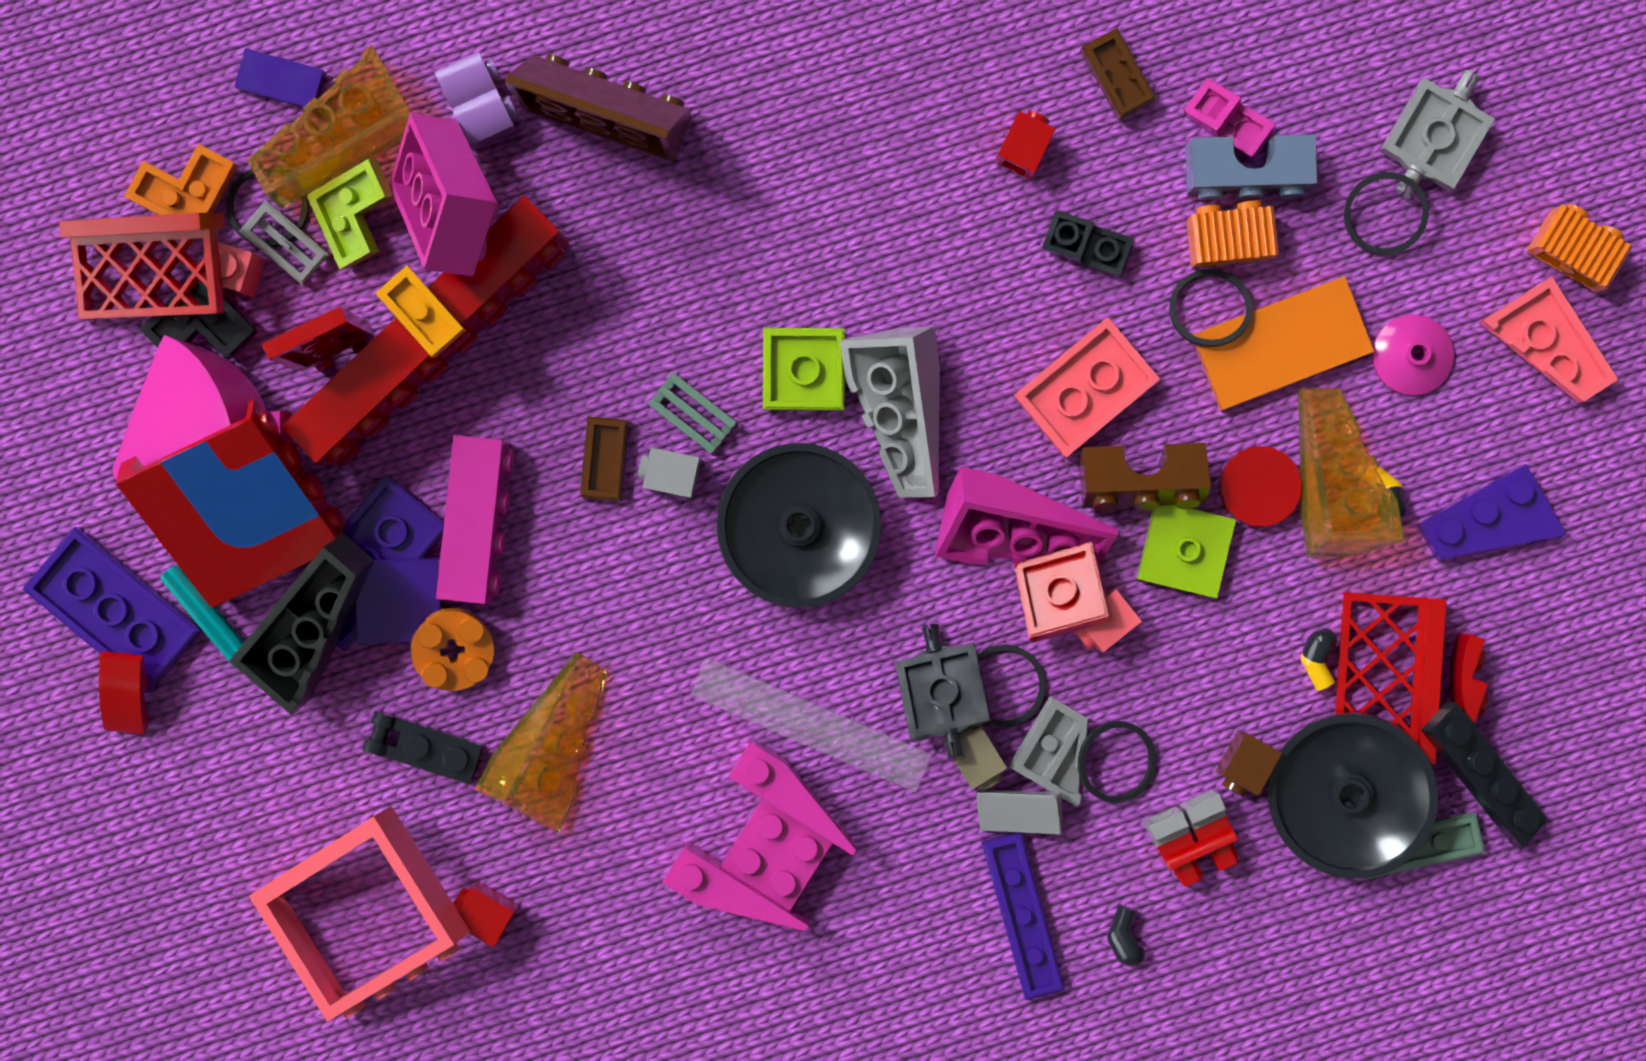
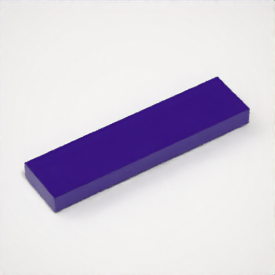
M1012 832L981 841L1025 1000L1065 990L1022 833Z

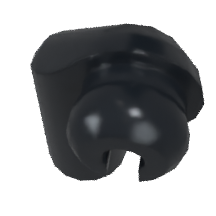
M1118 904L1107 934V940L1116 959L1125 966H1138L1145 958L1144 948L1136 943L1131 934L1138 911Z

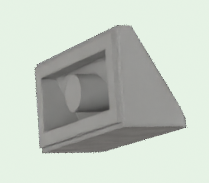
M990 789L976 792L981 831L1062 834V793Z

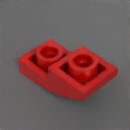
M1457 633L1450 663L1451 702L1458 703L1469 719L1475 723L1477 716H1481L1484 713L1488 703V693H1486L1488 683L1473 679L1474 672H1478L1481 669L1485 660L1486 651L1483 649L1485 639L1471 634Z
M101 652L99 656V699L104 730L145 734L149 725V718L144 694L149 681L143 655Z

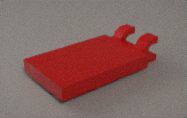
M339 306L262 343V347L271 361L299 371H304L314 366L319 372H324L336 366L332 358L333 356L348 349H352L355 354H358L369 343V339L375 337L369 321Z

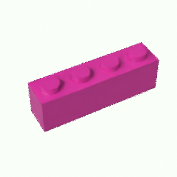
M453 435L436 599L490 604L493 601V596L499 595L501 572H496L497 555H503L506 541L505 531H500L501 516L507 515L510 504V492L504 490L506 474H512L514 466V451L509 450V442Z

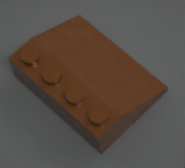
M547 54L545 59L533 55L507 74L505 83L524 111L676 163L691 120L690 111L684 107L685 102L681 99L667 94H662L661 99L646 94V88L630 81H624L623 85L607 81L608 75L599 70L586 67L584 72L570 68L569 61L552 54Z

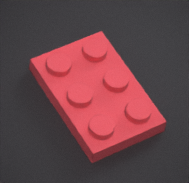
M1107 317L1014 394L1013 397L1060 454L1067 458L1158 382L1160 378L1110 318Z

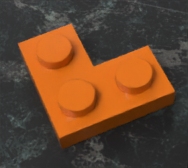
M197 144L179 179L142 161L124 197L158 215L214 212L239 165Z

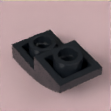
M1056 210L1042 249L1078 265L1122 279L1135 244V239L1098 227L1093 221Z

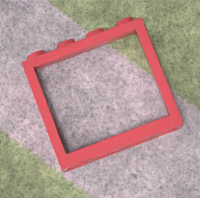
M392 806L373 816L249 895V898L327 1022L341 1013L345 1019L353 1016L367 1006L364 999L371 995H374L376 1000L386 996L398 987L395 981L402 976H405L408 981L416 978L430 968L427 961L437 956L440 962L449 958L460 950L457 942L470 933L469 928ZM373 837L437 939L348 994H345L283 893Z

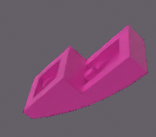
M1206 78L1183 110L1186 116L1212 136L1233 137L1234 151L1251 162L1255 160L1276 131L1275 123L1243 105L1241 97L1209 78Z

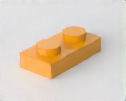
M407 265L375 293L433 358L437 357L466 331Z

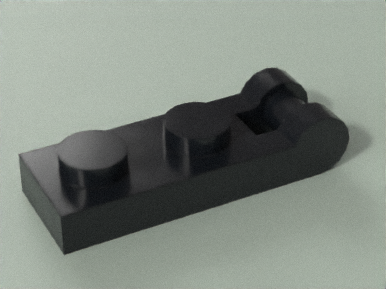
M374 711L371 720L374 727L371 736L365 738L362 747L363 751L384 756L469 785L473 782L485 744L388 712ZM390 729L401 732L397 745L386 742Z

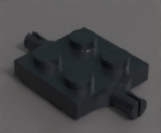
M930 624L931 629L928 625L922 627L926 650L915 657L895 661L910 740L915 743L932 738L944 739L947 759L953 762L957 761L956 757L959 760L965 758L960 735L970 729L991 725L993 722L977 646L974 642L957 647L942 646L939 625Z

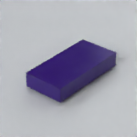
M245 48L234 87L239 91L316 112L326 72L319 68Z

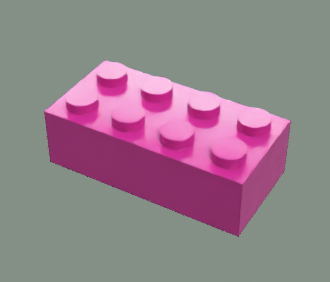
M410 112L389 184L423 268L425 270L474 276L478 261H482L486 254V235L489 225H493L496 222L499 210L498 201L495 199L488 185V180L484 177L478 159L475 158L469 146V141L465 137L458 121Z

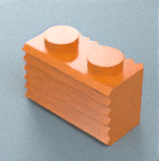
M1259 200L1238 203L1236 210L1221 211V205L1196 208L1197 214H1192L1186 220L1191 268L1272 260L1279 255L1274 206L1262 207V203Z
M1572 204L1567 206L1560 205L1547 214L1526 252L1595 293L1608 289L1633 246L1623 240L1625 238L1624 234L1616 228L1607 225L1601 227L1595 222H1591L1588 219L1590 217L1589 213L1584 209Z

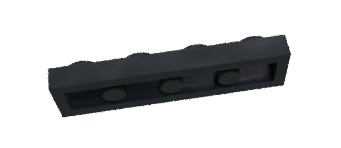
M1446 701L1421 731L1511 845L1524 848L1547 822L1548 818L1458 703Z

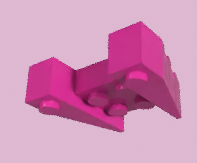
M752 738L730 772L729 778L762 798L722 862L687 841L662 883L697 905L806 931L809 927V917L793 908V905L832 843L851 855H854L856 852V844L795 772L790 763Z

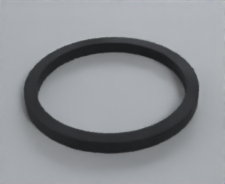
M271 165L254 167L241 174L230 188L226 203L228 219L236 233L250 243L252 242L239 232L241 227L234 215V199L242 183L258 173H279L289 178L295 184L302 201L301 215L296 225L301 230L305 225L309 211L307 193L302 183L292 173L283 168ZM290 232L285 235L289 241L295 237ZM265 240L272 247L280 245L276 240Z
M1394 172L1377 173L1363 179L1349 194L1344 209L1345 226L1352 240L1364 250L1381 255L1395 254L1412 246L1423 234L1429 217L1427 198L1421 187L1411 178ZM1381 179H1395L1408 184L1418 194L1423 210L1422 220L1415 234L1406 242L1389 248L1375 247L1364 242L1355 233L1350 220L1351 205L1359 191L1366 185Z
M1217 269L1199 270L1183 278L1175 287L1169 305L1170 318L1176 331L1187 341L1202 347H1220L1235 341L1248 327L1253 309L1252 299L1246 286L1234 275ZM1203 277L1221 278L1232 283L1241 292L1246 304V315L1240 327L1229 336L1215 340L1202 339L1189 333L1179 322L1175 307L1177 297L1187 284Z
M996 645L978 654L979 660L981 661L987 655L997 651L1016 652L1032 663L1039 679L1037 699L1025 714L1011 720L992 718L993 725L1013 726L1028 720L1039 709L1045 695V676L1038 661L1026 650L1013 645Z
M1111 721L1095 728L1084 740L1078 755V773L1085 788L1095 797L1111 803L1125 802L1141 794L1151 782L1156 768V751L1150 737L1140 727L1125 721ZM1113 728H1127L1136 732L1147 747L1148 767L1146 774L1139 785L1126 794L1118 796L1102 794L1092 786L1086 774L1085 761L1088 749L1092 742L1103 732Z

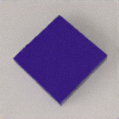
M438 558L374 560L356 600L358 644L412 641L416 629L418 630L425 619L433 612L440 610V600L436 599L439 573Z

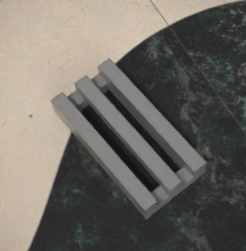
M266 200L239 230V232L304 286L308 283L313 273L320 269V265L331 256ZM268 213L314 252L316 256L310 259L263 217ZM256 225L261 227L303 263L306 268L302 272L257 235L253 231Z

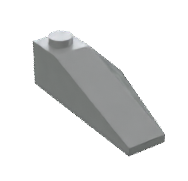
M934 326L896 328L841 340L840 345L846 382L851 393L856 392L865 412L862 415L867 428L872 427L881 447L879 455L898 497L938 496L940 364Z

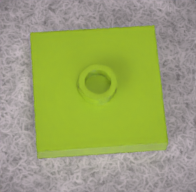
M763 328V410L844 411V365L840 341L845 339V328Z
M1176 505L1159 506L1153 509L1136 579L1217 598L1236 519L1196 509H1179Z

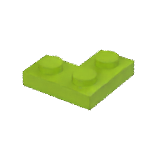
M367 159L306 195L339 269H350L379 252L363 214L394 197L378 160Z

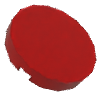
M1254 446L1237 452L1227 462L1219 476L1218 493L1223 507L1239 522L1248 526L1267 527L1282 522L1295 510L1301 497L1302 480L1297 466L1285 453L1273 447Z

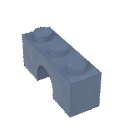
M1316 134L1273 136L1266 143L1265 164L1262 168L1258 169L1247 168L1237 160L1234 153L1233 137L1192 138L1185 146L1187 194H1198L1199 200L1222 199L1223 193H1239L1240 199H1257L1264 197V192H1280L1281 198H1296L1304 196L1305 191H1308L1317 184Z

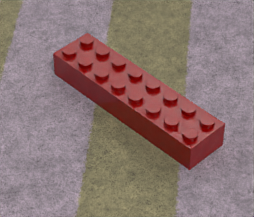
M525 195L488 229L486 235V254L482 261H478L474 276L443 272L428 286L432 293L464 327L466 331L437 357L433 358L396 317L281 426L315 463L336 467L338 464L345 466L352 461L360 452L357 446L368 435L374 438L389 425L390 421L387 417L398 407L403 410L414 402L419 396L417 389L427 379L433 382L440 377L449 367L446 361L457 351L460 354L467 351L477 341L478 336L476 333L486 323L491 326L504 316L508 310L505 305L516 294L519 298L527 294L537 283L534 277L545 267L549 270L552 269L566 256L567 253L564 249L569 243Z

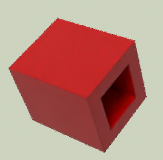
M1018 111L994 163L1031 180L1056 128L1048 125L1049 119L1037 112L1028 111L1025 114Z
M477 881L470 890L463 887L453 902L469 928V934L493 948L500 941L520 904L480 881Z

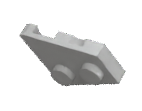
M1049 696L1010 762L1009 767L1051 792L1062 793L1064 800L1078 807L1081 802L1078 755L1086 739L1088 718Z

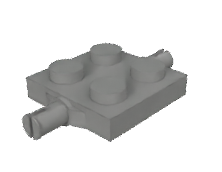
M1465 70L1454 90L1441 88L1423 78L1418 83L1380 149V152L1399 162L1407 170L1405 176L1411 178L1417 184L1421 179L1430 180L1449 192L1453 190L1495 119L1477 109L1473 102L1468 99L1475 85L1480 80L1477 74L1472 76V71ZM1401 181L1395 192L1399 195L1403 193L1402 197L1410 199L1414 189Z

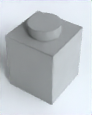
M651 447L649 456L642 455L638 479L644 480L642 488L693 499L702 459Z

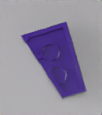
M1527 464L1518 466L1416 524L1435 559L1451 558L1567 535Z

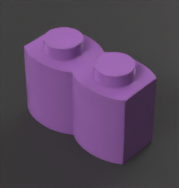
M478 51L434 71L454 116L469 141L472 151L517 131L513 121L518 119L519 115L509 95L501 98L495 84L501 82L502 79L492 58L484 61Z

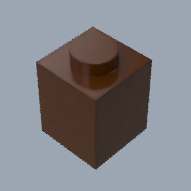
M1237 730L1215 772L1225 777L1222 786L1244 797L1247 790L1259 796L1282 752L1246 732Z

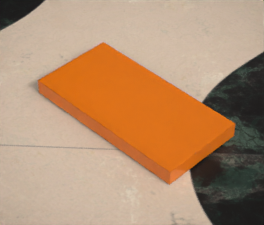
M1345 276L1252 311L1251 320L1244 333L1227 345L1220 347L1195 345L1220 411L1374 352ZM1245 315L1193 335L1209 340L1224 338L1240 327Z

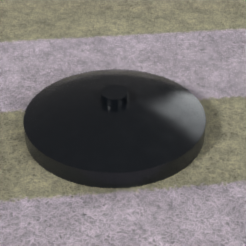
M783 444L757 454L747 461L731 478L725 488L718 508L717 536L722 556L729 570L751 593L761 599L781 606L795 608L813 607L828 603L846 594L867 573L880 544L881 514L876 495L869 481L857 466L846 457L829 448L815 444Z
M1336 713L1323 716L1306 724L1296 731L1281 748L1280 752H1282V755L1269 778L1268 804L1270 814L1283 842L1306 864L1337 877H1374L1390 872L1406 863L1426 842L1434 826L1438 810L1437 782L1433 768L1423 749L1399 726L1386 719L1366 713Z

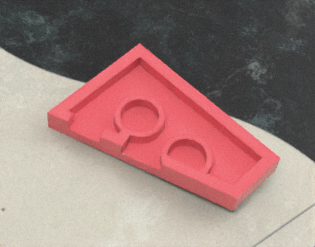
M1553 277L1542 281L1479 322L1578 403L1585 402L1618 380Z

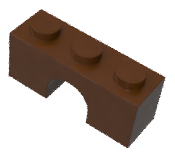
M1206 443L1165 444L1159 460L1160 471L1151 475L1138 474L1130 469L1125 460L1124 446L1082 448L1078 464L1082 509L1093 508L1097 512H1110L1118 507H1135L1137 510L1148 511L1166 505H1176L1179 509H1192L1200 504H1205L1211 489Z

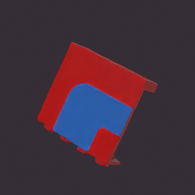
M255 399L250 400L248 403L246 418L157 461L143 466L139 459L134 456L122 462L115 483L211 608L312 561L324 546L343 533V528L345 527V521L341 512L335 506L330 507L323 497V489L318 479L314 475L308 476L301 466V458L294 445L284 442L278 433L279 428L273 415L268 410L263 411Z

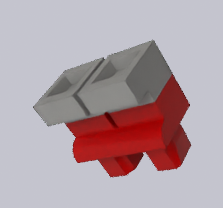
M1214 790L1207 791L1179 804L1180 809L1174 806L1142 821L1163 864L1170 871H1173L1184 887L1204 878L1196 859L1204 855L1210 854L1218 871L1229 868L1239 862L1233 844L1238 838L1228 821L1221 796Z

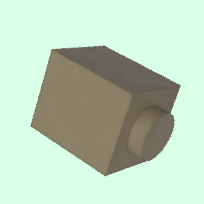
M983 728L970 729L961 734L965 758L959 760L956 757L957 761L954 762L971 789L973 790L980 786L983 791L1002 780L1003 777L1000 773L1007 769Z

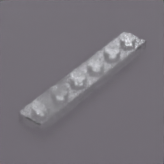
M708 657L705 659L690 696L916 792L932 755L925 750Z

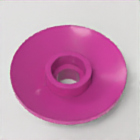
M1404 315L1390 321L1380 330L1373 344L1372 361L1376 374L1388 388L1404 395H1421L1433 391L1446 380L1454 362V348L1447 331L1438 322L1423 315ZM1414 346H1418L1423 350V358L1420 361L1415 360L1411 355V350Z

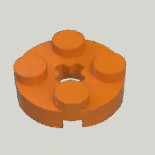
M446 608L433 612L419 626L418 630L416 629L412 637L411 658L414 668L423 678L426 685L445 691H458L469 688L487 676L488 669L493 662L494 644L489 628L483 621L481 622L479 618L464 609ZM448 640H456L457 646H464V652L459 653L456 659H449L448 655H442L440 652L441 649L447 647Z

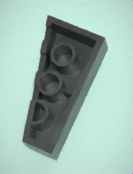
M344 533L340 534L322 548L229 662L290 715L296 713L312 698L374 563V559Z

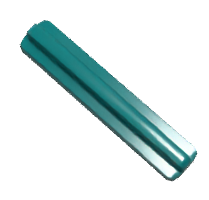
M178 565L170 567L160 577L161 581L229 661L243 645L244 641L215 607L211 608L180 567Z

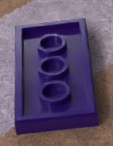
M385 475L345 522L343 533L374 560L425 558L443 536L444 521L392 477ZM356 602L336 644L343 651H347L357 640Z
M74 527L22 589L99 654L102 651L143 655L149 681L146 693H150L156 688L203 631L195 622L80 527Z

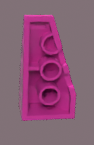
M960 467L946 496L935 554L936 557L973 565L988 564V558H1012V564L1026 561V558L1040 557L1092 542L1096 548L1098 561L1102 562L1118 536L1116 528L1005 477Z

